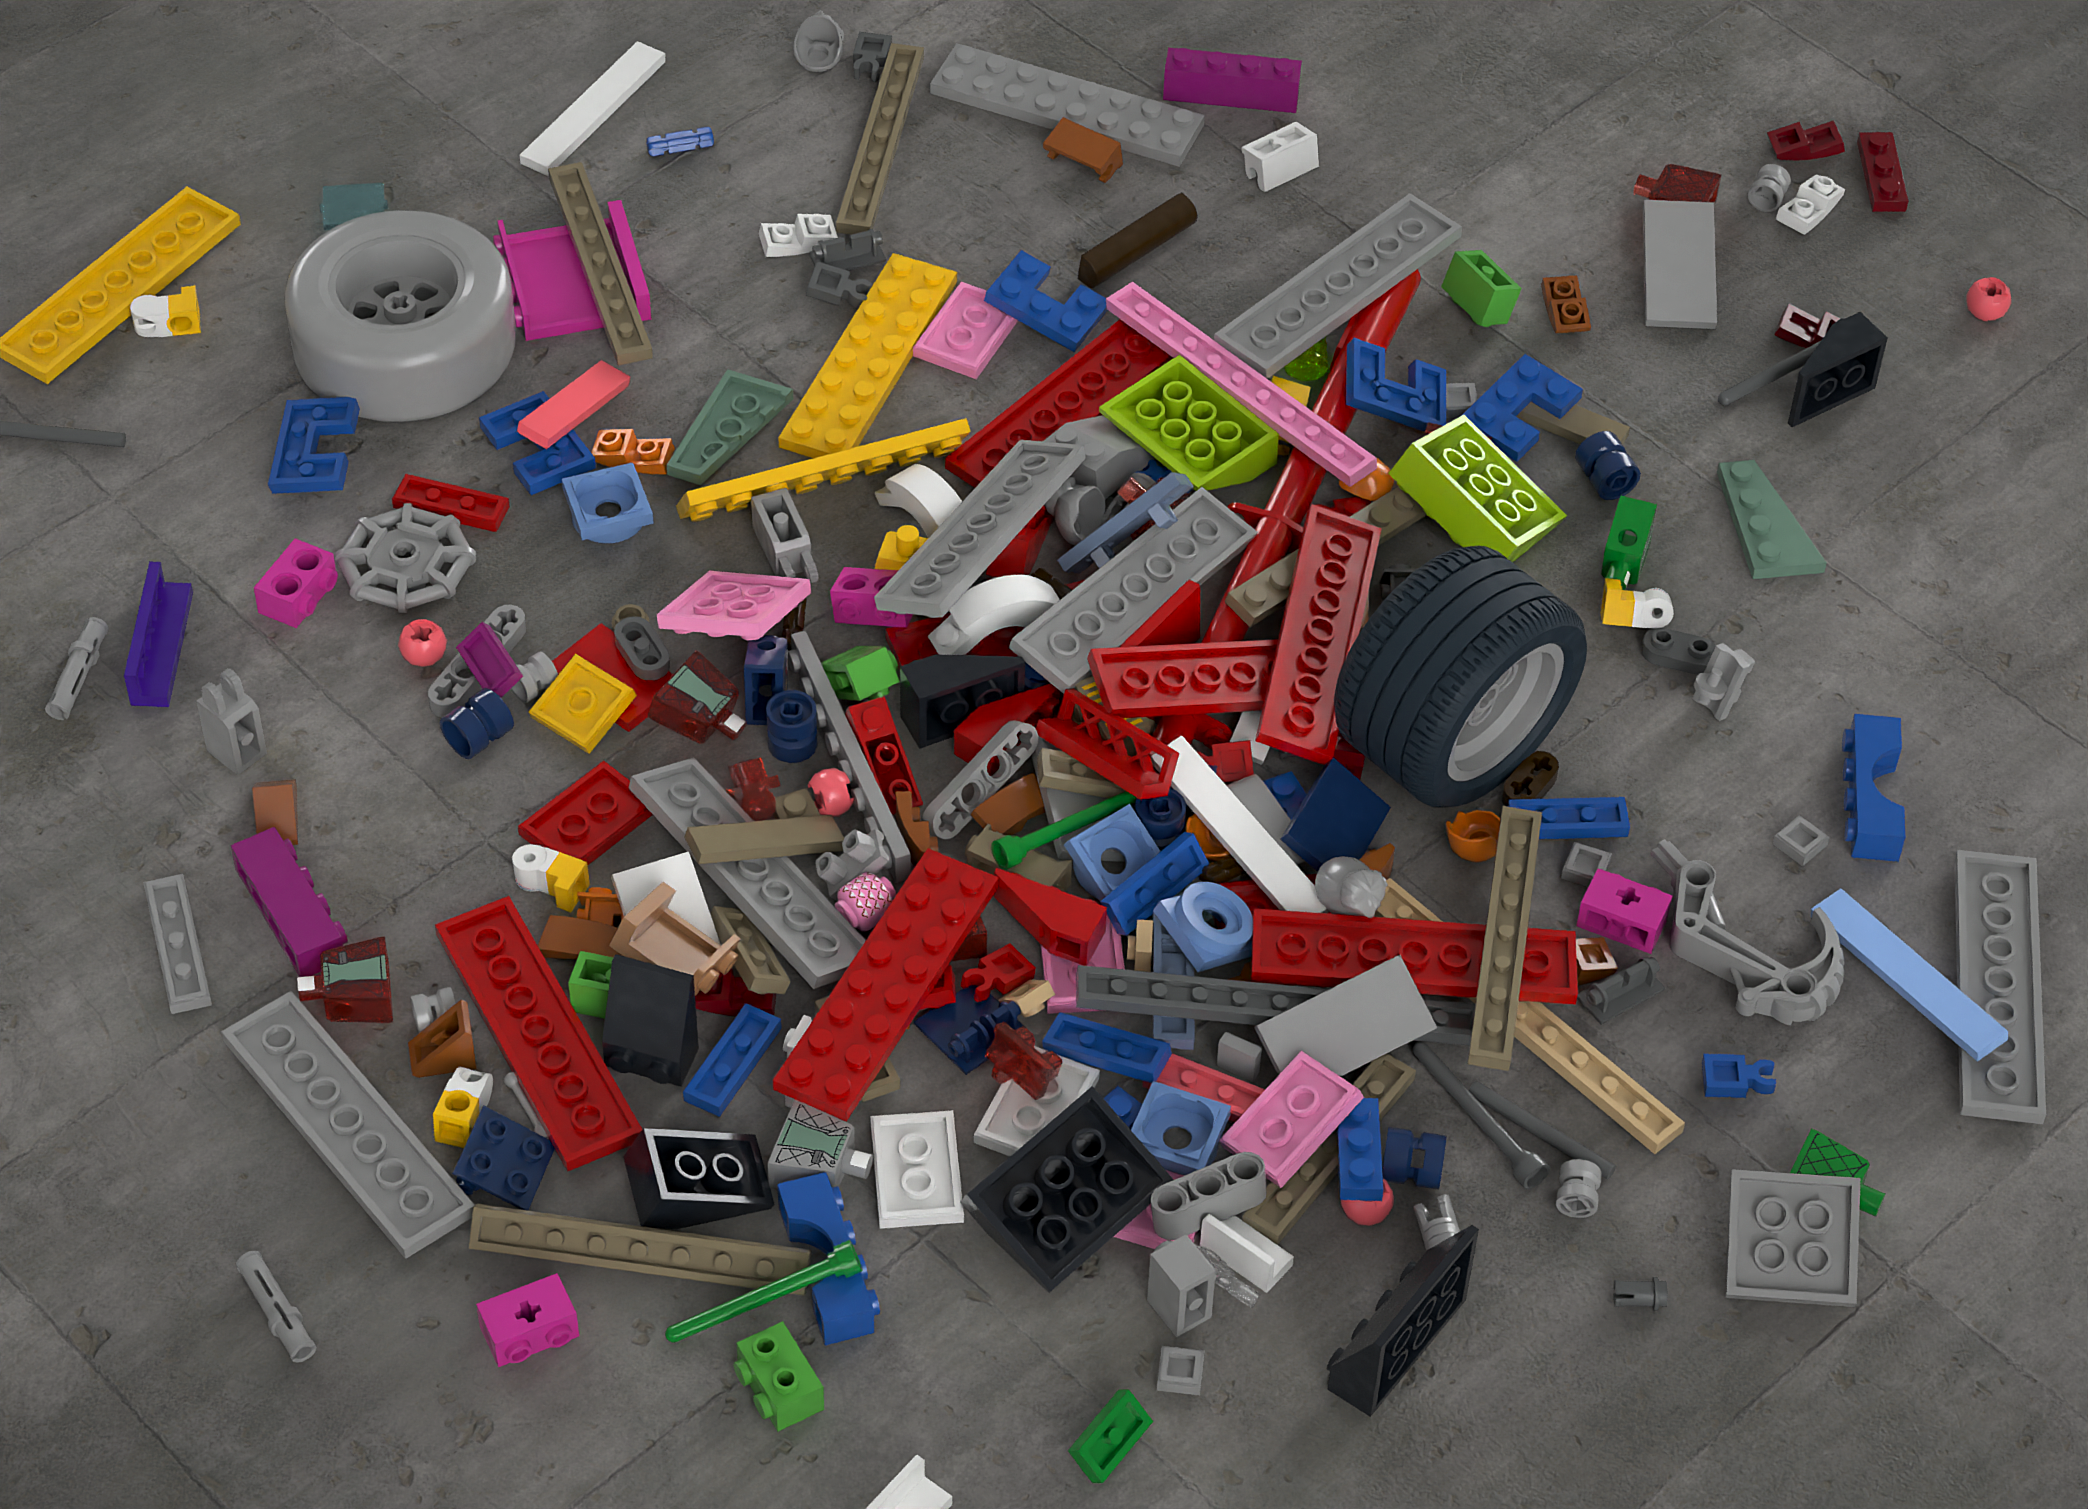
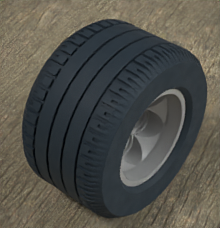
M1470 546L1446 551L1426 562L1397 586L1374 612L1356 638L1343 663L1336 684L1334 708L1337 727L1350 745L1422 803L1439 808L1461 806L1473 802L1504 782L1524 759L1535 752L1562 716L1578 686L1586 662L1587 641L1584 624L1575 610L1500 552L1486 546Z

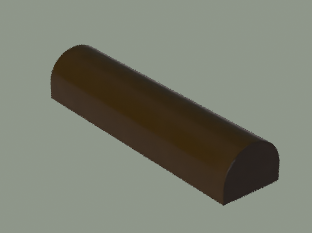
M1181 192L1081 255L1077 279L1087 287L1095 288L1197 222L1198 215L1194 204Z

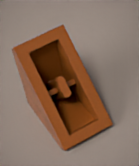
M296 779L256 783L252 787L256 833L258 834L275 827L282 840L289 839L292 845H298Z
M458 1001L408 1042L413 1076L421 1078L454 1073L458 1067L470 1070L477 1069L468 1003L466 1001Z

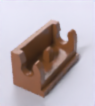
M1064 117L1043 142V148L1049 151L1047 157L1055 159L1061 154L1086 165L1100 174L1099 181L1104 183L1123 165L1120 142Z

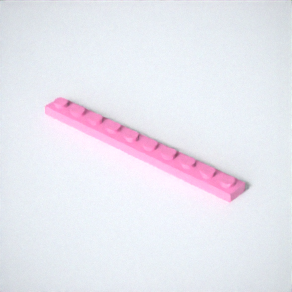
M1134 282L1129 283L1106 298L1107 310L1173 358L1181 355L1279 433L1282 438L1349 487L1377 469V458Z

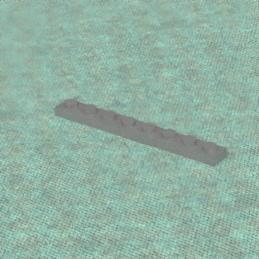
M806 630L791 634L792 650L788 651L789 667L792 673L798 672L800 676L801 692L811 696L816 703L817 727L824 728L827 749L831 756H837L839 760L838 770L845 772L849 778V784L852 788L851 798H854V808L857 812H863L865 816L864 826L867 834L875 828L884 834L882 845L889 859L884 870H890L895 883L905 881L911 874L910 852Z

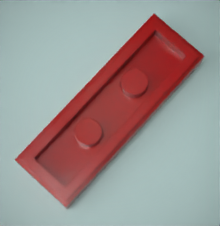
M405 474L392 498V505L395 509L402 508L404 503H412L414 508L442 516L453 515L459 519L460 524L497 532L510 508L509 498L409 474Z

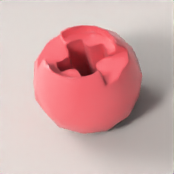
M1995 277L1980 279L1973 283L1966 295L1968 310L1982 321L2001 318L2011 305L2010 289L2004 282Z
M418 619L410 622L402 629L398 647L403 658L410 664L426 667L435 664L443 657L447 639L442 628L435 622Z
M836 768L822 769L814 774L809 781L808 788H813L816 799L814 803L820 815L841 816L854 803V798L850 799L846 786L850 781L845 772Z
M1383 1179L1382 1201L1341 1200V1206L1347 1218L1358 1225L1367 1226L1381 1223L1394 1205L1393 1191L1385 1179Z

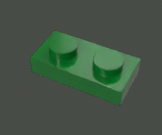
M1119 1389L1068 1449V1452L1092 1483H1103L1153 1423V1420L1129 1389Z

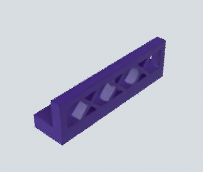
M149 561L125 668L124 678L131 706L169 707L193 596L191 583L165 582L161 562Z

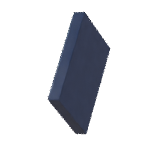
M1333 757L1323 766L1280 840L1317 872L1326 861L1335 857L1345 856L1359 860L1365 854L1391 807Z

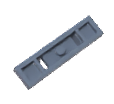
M1171 472L1057 559L1064 572L1069 573L1072 571L1080 574L1094 562L1100 569L1116 556L1113 551L1115 546L1151 519L1154 520L1159 528L1168 529L1175 524L1178 519L1170 505L1194 486L1187 475Z
M1153 912V972L1194 976L1193 965ZM1153 1015V1039L1170 1043L1171 1048L1194 1050L1195 1020Z

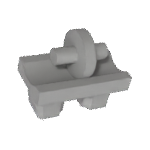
M1724 643L1716 645L1704 673L1697 675L1693 686L1696 691L1692 699L1708 707L1717 720L1726 719L1733 703L1738 701L1742 692L1740 688L1746 675L1751 672L1755 664L1754 659L1742 649L1733 651Z
M875 828L866 835L854 829L845 836L842 842L844 853L841 856L837 857L831 852H825L816 859L818 876L827 882L831 898L838 901V890L865 872H870L879 879L883 877L881 870L887 866L889 859L882 845V840L884 839L882 832Z

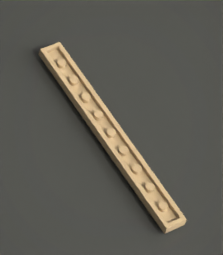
M1391 878L1386 880L1388 886L1386 887L1385 897L1381 901V906L1375 911L1374 917L1443 922ZM1468 997L1472 1002L1476 1004V998ZM1518 1001L1514 1037L1651 1152L1656 1154L1683 1133L1685 1126L1683 1120L1542 1003Z

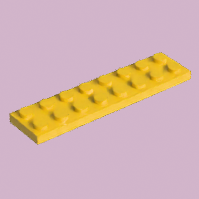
M186 186L1 336L0 358L46 384L50 383L131 316L130 306L134 299L142 295L155 296L240 226L239 214Z
M892 253L866 295L867 299L861 303L778 437L779 448L816 458L858 447L911 360L913 346L941 310L955 287L957 272Z
M967 418L698 488L687 491L676 505L680 519L691 517L692 522H697L712 517V512L721 508H726L727 513L747 508V503L751 501V497L783 488H787L788 491L795 489L796 494H803L817 489V484L823 481L830 480L831 485H837L851 480V475L864 471L866 476L884 472L887 470L886 466L898 461L900 467L909 466L920 462V457L932 452L934 458L943 457L955 451L954 448L961 446L962 440L971 431Z

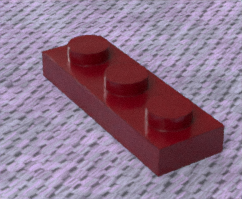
M1859 132L1857 145L1872 212H1906L1909 201L1893 132Z

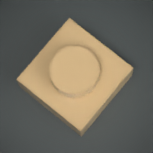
M1137 920L1136 936L1128 935L1127 960H1135L1134 971H1151L1153 920Z
M1028 980L1000 998L999 1002L1005 1001L1009 1003L1014 1001L1021 1010L1020 1015L1029 1017L1044 1009L1045 1005L1043 1002L1053 997L1055 993L1048 980Z

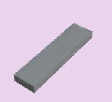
M179 874L143 882L171 1014L211 1006V998L184 875Z

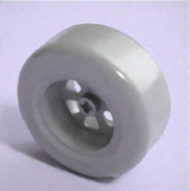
M396 210L372 213L346 221L322 234L303 251L294 263L286 282L284 295L285 313L292 355L301 378L313 393L320 398H356L360 408L358 416L360 418L382 422H412L451 413L470 404L487 392L499 380L512 359L516 342V323L512 284L508 267L499 250L488 238L471 226L454 218L425 211ZM437 312L436 314L426 318V316L429 313ZM376 313V315H375L374 317H372V318H367V317H369L370 315Z

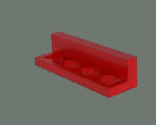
M1074 688L1065 689L1057 718L1038 719L1036 730L1039 737L1138 799L1168 796L1180 753L1120 716L1110 714L1102 705ZM1075 704L1080 706L1085 721L1081 724L1071 720ZM1102 720L1106 722L1111 737L1106 741L1101 738L1097 723ZM1127 737L1133 739L1137 755L1133 757L1128 755L1123 741ZM1154 753L1164 758L1160 774L1154 771L1150 755Z

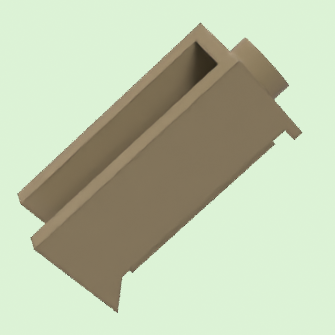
M987 824L978 836L974 835L969 840L965 848L967 864L994 875L995 869L1001 868L993 857L991 844L994 840L1005 835L997 831H991V825ZM1033 849L1027 852L1021 864L1005 871L1018 873L1027 879L1047 886L1057 887L1065 892L1071 885L1072 860L1057 862V860Z

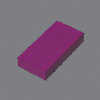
M481 622L456 647L482 689L488 688L499 695L500 698L523 677L491 626L484 622Z

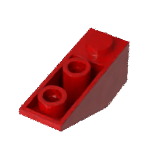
M1044 505L987 567L986 575L1002 577L1007 575H1029L1054 519L1047 512Z
M1050 683L979 706L954 729V755L969 763L1009 721L1016 720L1028 723L1036 728L1038 719L1057 718L1062 703V692ZM1018 732L1016 735L1018 737V742L1016 744L1017 746L1021 744V741L1019 740L1021 732ZM993 756L988 762L987 772L990 776L999 769L1000 762L997 756Z
M885 696L848 707L844 714L891 814H896V792L911 791L912 807L923 806V801Z
M996 868L994 875L999 877V887L994 894V898L1050 954L1087 966L1106 932L1107 907L1099 905L1091 899H1083L1063 892L1057 887L1047 886L1027 879L1018 873H1010Z

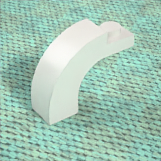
M914 464L885 481L886 486L875 492L880 506H894L905 509L918 521L928 538L962 503L957 493L941 476L920 464Z
M1007 575L990 579L968 589L949 609L951 615L930 633L928 638L939 655H966L983 638L999 629L1010 626L1026 628L1060 601L1051 585L1036 577Z

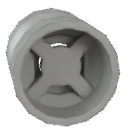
M1767 164L1761 167L1756 175L1755 182L1751 185L1748 192V199L1753 207L1763 212L1777 210L1791 183L1790 174L1787 170L1776 164Z
M540 651L530 656L524 665L516 664L523 677L511 690L524 703L536 698L539 690H546L558 676V672L550 658Z
M451 987L438 989L437 993L431 996H426L423 993L410 996L418 1034L456 1004ZM430 1006H433L435 1017L432 1015Z
M1576 1159L1569 1160L1561 1165L1559 1183L1562 1187L1558 1189L1556 1207L1561 1213L1570 1217L1586 1218L1597 1212L1599 1195L1596 1190L1600 1187L1602 1172L1596 1164L1587 1160Z

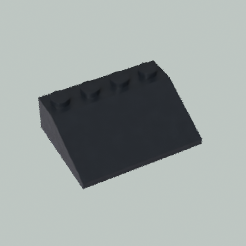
M1091 1086L968 1192L960 1203L984 1231L1050 1293L1151 1204V1195L1156 1188L1174 1179L1095 1088Z
M1473 1225L1468 1226L1428 1249L1417 1263L1411 1261L1405 1267L1400 1276V1284L1394 1291L1388 1289L1384 1292L1376 1305V1313L1370 1320L1362 1319L1352 1334L1351 1343L1345 1350L1341 1347L1338 1348L1330 1358L1327 1365V1370L1330 1371L1327 1390L1369 1417L1373 1415L1466 1301L1479 1232L1478 1228Z

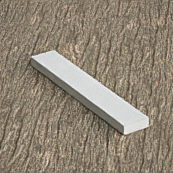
M637 41L520 154V164L549 176L548 168L558 167L665 63V53Z
M1180 736L1167 746L1180 753L1171 787L1183 796L1186 804L1278 909L1313 913L1330 912L1317 898L1315 885L1185 738ZM1155 753L1151 756V761L1160 773L1164 758Z

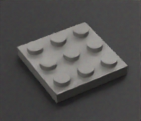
M1732 1169L1730 1177L1726 1298L1855 1307L1857 1304L1861 1178Z

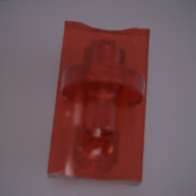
M761 757L728 766L734 787L725 789L726 792L734 800L742 799L741 807L753 821L769 819L775 812L776 800L768 789L781 786L778 775L767 776Z
M1005 1022L995 1025L994 1040L985 1054L995 1064L991 1073L992 1078L1000 1084L1012 1079L1035 1100L1044 1097L1049 1082L1059 1074L1062 1059L1053 1051H1046L1041 1054L1034 1048L1036 1042L1034 1035L1024 1026L1013 1030Z

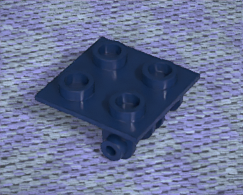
M970 985L968 988L961 989L956 993L955 1003L946 1004L940 1008H933L914 1021V1025L965 1075L1023 1037L1029 1031L1017 1019V1016L1021 1014V1010L1014 1001L1009 1003L1003 1001L1000 1003L990 994L986 1000L976 1002L974 995L978 985Z
M483 1105L452 1174L457 1176L456 1182L466 1195H472L474 1191L481 1188L521 1210L528 1211L555 1148L549 1139Z

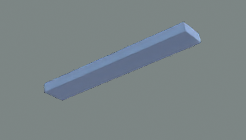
M1840 888L1811 908V918L1814 909L1820 907L1832 922L1840 943L1977 1062L2008 1040V1031L1844 890Z

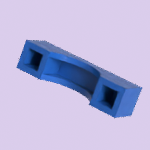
M1854 714L1851 728L1844 729L1842 751L1848 752V758L1844 760L1843 781H1849V788L1845 789L1844 811H1850V818H1847L1845 823L1844 838L1845 841H1851L1852 858L1899 862L1906 838L1904 806L1884 797L1873 781L1882 775L1895 772L1902 749L1901 718Z
M826 1172L777 1184L778 1208L790 1242L812 1245L826 1255L834 1251L833 1246L849 1239L853 1245H856L852 1223L850 1220L843 1221L840 1211H844L840 1189L838 1186L831 1187ZM862 1254L858 1255L863 1268L862 1272L848 1278L845 1275L836 1277L833 1274L812 1287L813 1312L825 1346L874 1333V1315L880 1314V1307L875 1290H867L864 1280L868 1279V1273Z

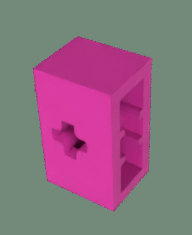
M1598 868L1581 901L1576 926L1652 954L1667 922L1673 896L1661 892L1657 888L1642 885L1619 874L1610 873Z
M558 1273L476 1304L480 1329L498 1367L509 1363L522 1362L532 1354L550 1347H561L571 1339L579 1337L577 1313Z

